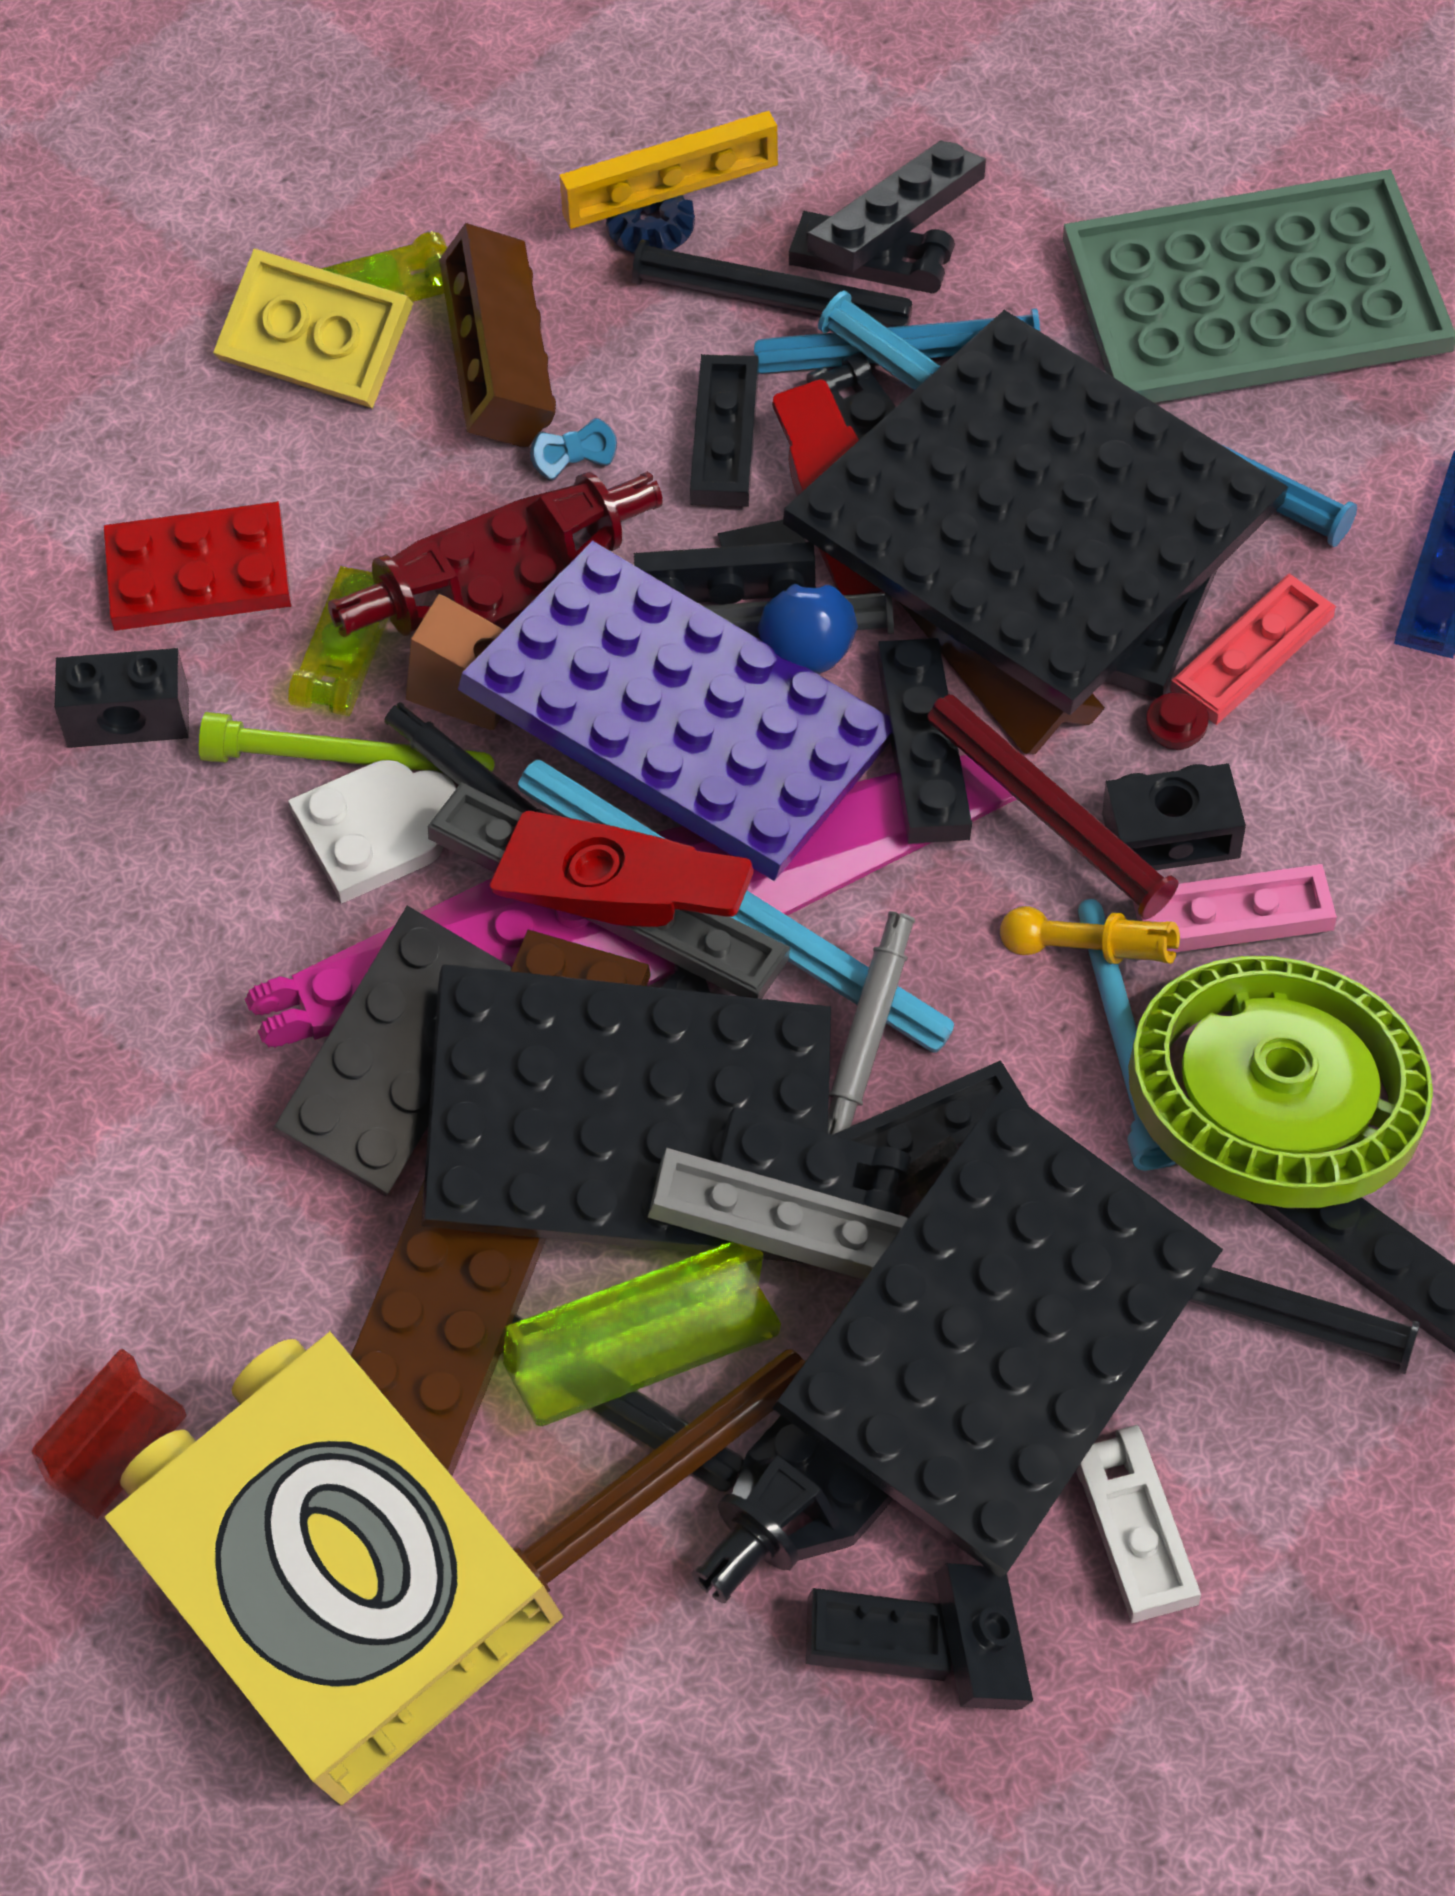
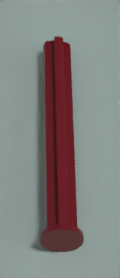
M949 694L936 700L928 714L929 723L1139 905L1138 914L1143 919L1155 916L1167 905L1178 888L1179 882L1175 877L1170 875L1164 878L957 697Z

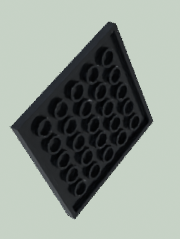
M1004 309L784 508L783 525L1068 715H1071L1284 503L1288 486Z

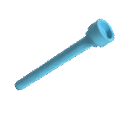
M1086 899L1081 902L1078 907L1080 923L1105 924L1106 918L1100 902L1095 899ZM1088 949L1135 1118L1130 1127L1131 1132L1127 1137L1133 1164L1137 1169L1143 1171L1171 1167L1176 1163L1168 1157L1149 1135L1137 1115L1129 1090L1128 1065L1137 1028L1119 964L1108 963L1104 958L1102 950Z

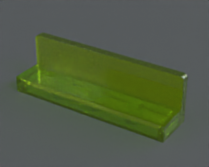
M729 1242L506 1326L503 1365L535 1424L541 1427L779 1335L781 1322L759 1287L764 1256L762 1251L735 1242Z

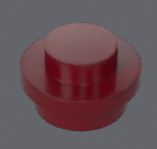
M1179 692L1164 694L1155 699L1148 709L1146 719L1150 735L1161 746L1171 750L1187 749L1199 742L1206 734L1209 722L1208 712L1203 703L1194 696Z

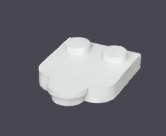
M383 760L288 800L295 821L342 904L423 868L439 857L443 846L428 839L427 826L456 790V787L449 777L440 772L425 770L412 773L407 766L400 762Z

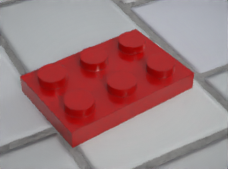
M279 501L103 525L110 619L114 631L292 607L282 513Z

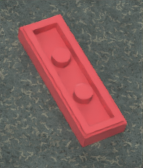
M1289 573L1171 680L1170 692L1186 693L1194 696L1206 707L1209 720L1216 725L1219 724L1334 617L1336 606Z

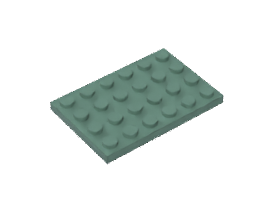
M1391 169L1064 224L1063 242L1105 371L1153 403L1454 352V327Z

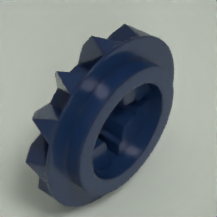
M683 195L606 218L607 231L611 239L618 246L632 253L636 252L641 239L649 240L651 247L674 250L690 237L695 225L693 202L684 199ZM657 210L660 211V218L658 219L654 216H648L645 219L640 218V212L642 211L647 214H652Z

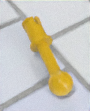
M1020 906L1008 912L1000 926L1002 943L1008 950L1018 955H1033L1040 952L1045 946L1102 950L1105 960L1110 964H1119L1123 958L1152 960L1171 964L1176 958V953L1174 951H1167V948L1178 949L1180 944V932L1175 922L1126 920L1122 913L1115 912L1107 917L1105 924L1051 921L1034 907Z

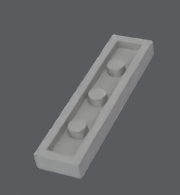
M666 1148L660 1163L648 1213V1218L863 1280L908 1219L907 1217Z

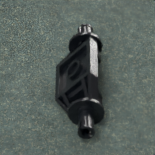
M780 1416L747 1452L732 1494H726L719 1501L717 1508L720 1516L731 1531L703 1563L692 1571V1576L706 1593L714 1587L716 1591L712 1594V1598L721 1603H726L735 1589L762 1559L781 1570H791L799 1560L848 1548L860 1539L894 1499L794 1424ZM801 1512H804L813 1519L812 1522L788 1536L782 1530Z

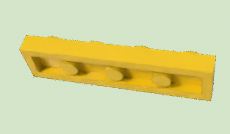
M768 110L559 174L562 214L569 228L573 229L777 166V124Z

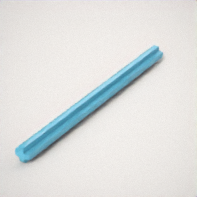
M535 760L522 773L518 783L520 791L561 817L615 826L663 838L542 760ZM746 891L738 913L731 918L789 946L788 962L858 1005L869 967L754 894ZM897 986L886 1024L928 1051L937 1053L952 1034L954 1028L953 1021Z

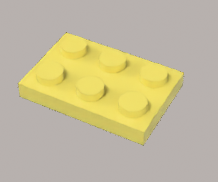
M254 248L213 353L222 361L373 409L412 309L413 302L406 295Z

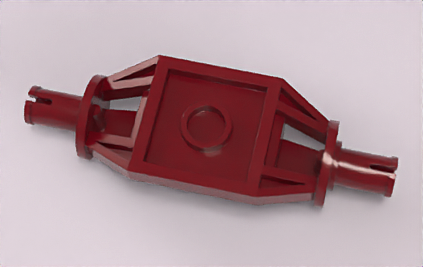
M586 472L576 476L572 486L519 499L418 540L392 558L387 554L376 557L372 562L374 585L340 599L329 601L328 608L335 628L343 625L338 628V632L342 637H347L357 630L389 618L397 631L402 635L414 634L431 606H416L413 595L434 590L437 596L441 594L505 630L592 541L609 551L620 548L622 543V527L620 522L651 509L660 508L663 504L660 487L657 481L651 482L653 481V475L649 472H644L634 479L609 489L606 488L595 474ZM586 528L591 538L576 551L573 534Z

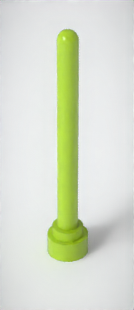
M205 712L201 721L199 757L202 761L227 763L229 757L239 758L241 752L363 765L391 760L400 762L412 770L442 772L416 750H412L409 744L244 728L242 721H233L231 714ZM465 750L491 772L494 770L495 762L490 754Z

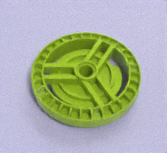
M1240 956L1216 960L1188 970L1169 982L1150 1001L1138 1023L1128 1065L1129 1090L1137 1115L1151 1138L1171 1160L1195 1178L1226 1194L1253 1203L1283 1208H1321L1348 1203L1371 1194L1390 1182L1413 1158L1426 1128L1433 1098L1431 1070L1423 1048L1406 1021L1386 1001L1362 984L1334 970L1302 960L1277 956ZM1225 1011L1232 1012V1016L1217 1015ZM1198 1023L1189 1036L1182 1059L1183 1081L1190 1098L1187 1099L1176 1081L1170 1063V1048L1185 1030ZM1379 1075L1382 1078L1383 1084L1388 1094L1389 1102L1379 1099ZM1368 1125H1373L1375 1127H1378L1379 1129L1376 1130L1372 1127H1369Z

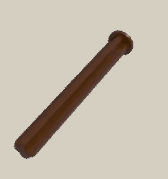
M786 1349L523 1551L518 1546H515L513 1550L543 1584L547 1592H550L547 1586L550 1581L773 1411L772 1407L805 1361L793 1349Z

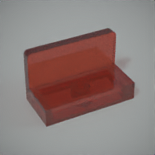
M120 1349L34 1445L32 1454L46 1483L98 1519L123 1490L120 1480L131 1461L151 1443L173 1432L187 1415L183 1405L141 1376L133 1355L124 1349Z

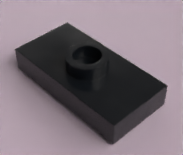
M946 1563L934 1575L960 1707L1020 1710L1033 1701L1007 1573L999 1578L982 1565Z
M813 1588L807 1598L806 1664L945 1681L951 1672V1656L941 1605Z

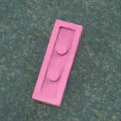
M1322 864L1180 883L1167 905L1149 919H1143L1138 914L1139 905L1133 901L1137 921H1172L1178 925L1180 932L1179 948H1167V951H1174L1175 953L1334 931L1337 918Z

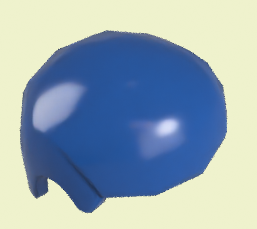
M793 584L765 605L758 625L760 640L769 645L776 655L799 666L807 667L819 675L832 669L846 655L852 646L858 625L853 605L835 587L826 584L819 588H806Z

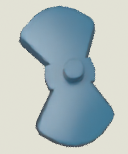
M599 418L590 420L578 432L571 431L562 436L539 432L531 445V462L534 468L548 480L556 479L568 463H577L583 459L601 466H608L612 463L616 454L617 437L613 429Z

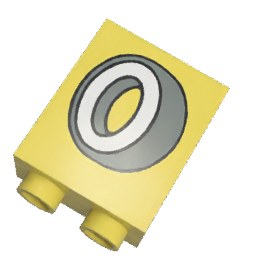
M329 1331L307 1350L298 1340L288 1339L271 1346L253 1359L239 1374L232 1387V1395L240 1405L197 1441L187 1430H177L162 1436L142 1450L127 1466L120 1480L122 1488L129 1497L104 1517L310 1779L342 1806L560 1621L563 1615L543 1584Z

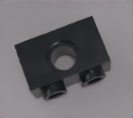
M178 648L56 658L54 708L68 748L189 738V687Z
M1229 763L1213 766L1194 764L1178 771L1150 775L1132 773L1119 779L1105 781L1102 810L1105 827L1155 870L1241 858L1246 824ZM1164 814H1176L1179 817H1170Z

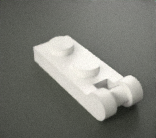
M1134 1425L1116 1430V1438L1097 1443L1094 1442L1076 1469L1079 1481L1083 1484L1131 1623L1199 1605L1201 1597L1199 1587L1139 1426ZM1124 1465L1126 1470L1129 1471V1475L1108 1480L1105 1469Z

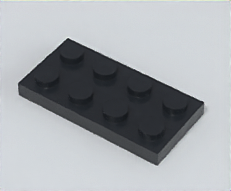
M408 905L272 1131L384 1196H387L428 1127L438 982L442 964L511 971L512 968Z

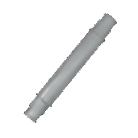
M889 911L880 945L873 948L874 954L835 1080L829 1092L832 1100L828 1110V1134L833 1135L851 1127L857 1106L863 1105V1096L903 966L908 959L904 952L912 926L915 923V919L903 913L899 915L895 911Z

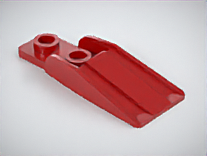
M822 379L815 380L774 395L772 407L790 445L789 468L796 496H798L859 441V438L851 426H846L826 381ZM819 549L833 582L842 595L882 591Z
M526 811L520 816L491 880L490 887L493 893L498 896L613 925L658 927L665 926L673 920L675 909L725 917L735 916L739 911L754 870L751 861L747 858L696 851L695 847L615 826Z

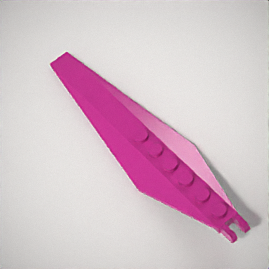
M967 755L960 756L972 822L1017 800ZM896 772L862 780L854 785L775 881L753 869L754 874L747 891L788 916L932 842L908 844ZM684 826L656 832L667 840L695 847L696 851L732 856ZM492 878L421 912V914L511 967L529 929L649 964L651 977L647 986L675 973L674 963L581 916L494 894L490 887ZM394 926L291 975L292 979L279 976L268 980L266 983L261 982L257 986L254 985V988L249 989L247 997L244 999L248 1009L255 1016L269 1015L273 1011L278 1012L296 1005L301 1007V1010L292 1008L281 1012L279 1015L274 1014L270 1018L267 1017V1020L262 1021L260 1029L257 1030L262 1043L264 1042L268 1048H276L277 1046L282 1047L286 1043L291 1044L312 1036L314 1040L329 1036Z

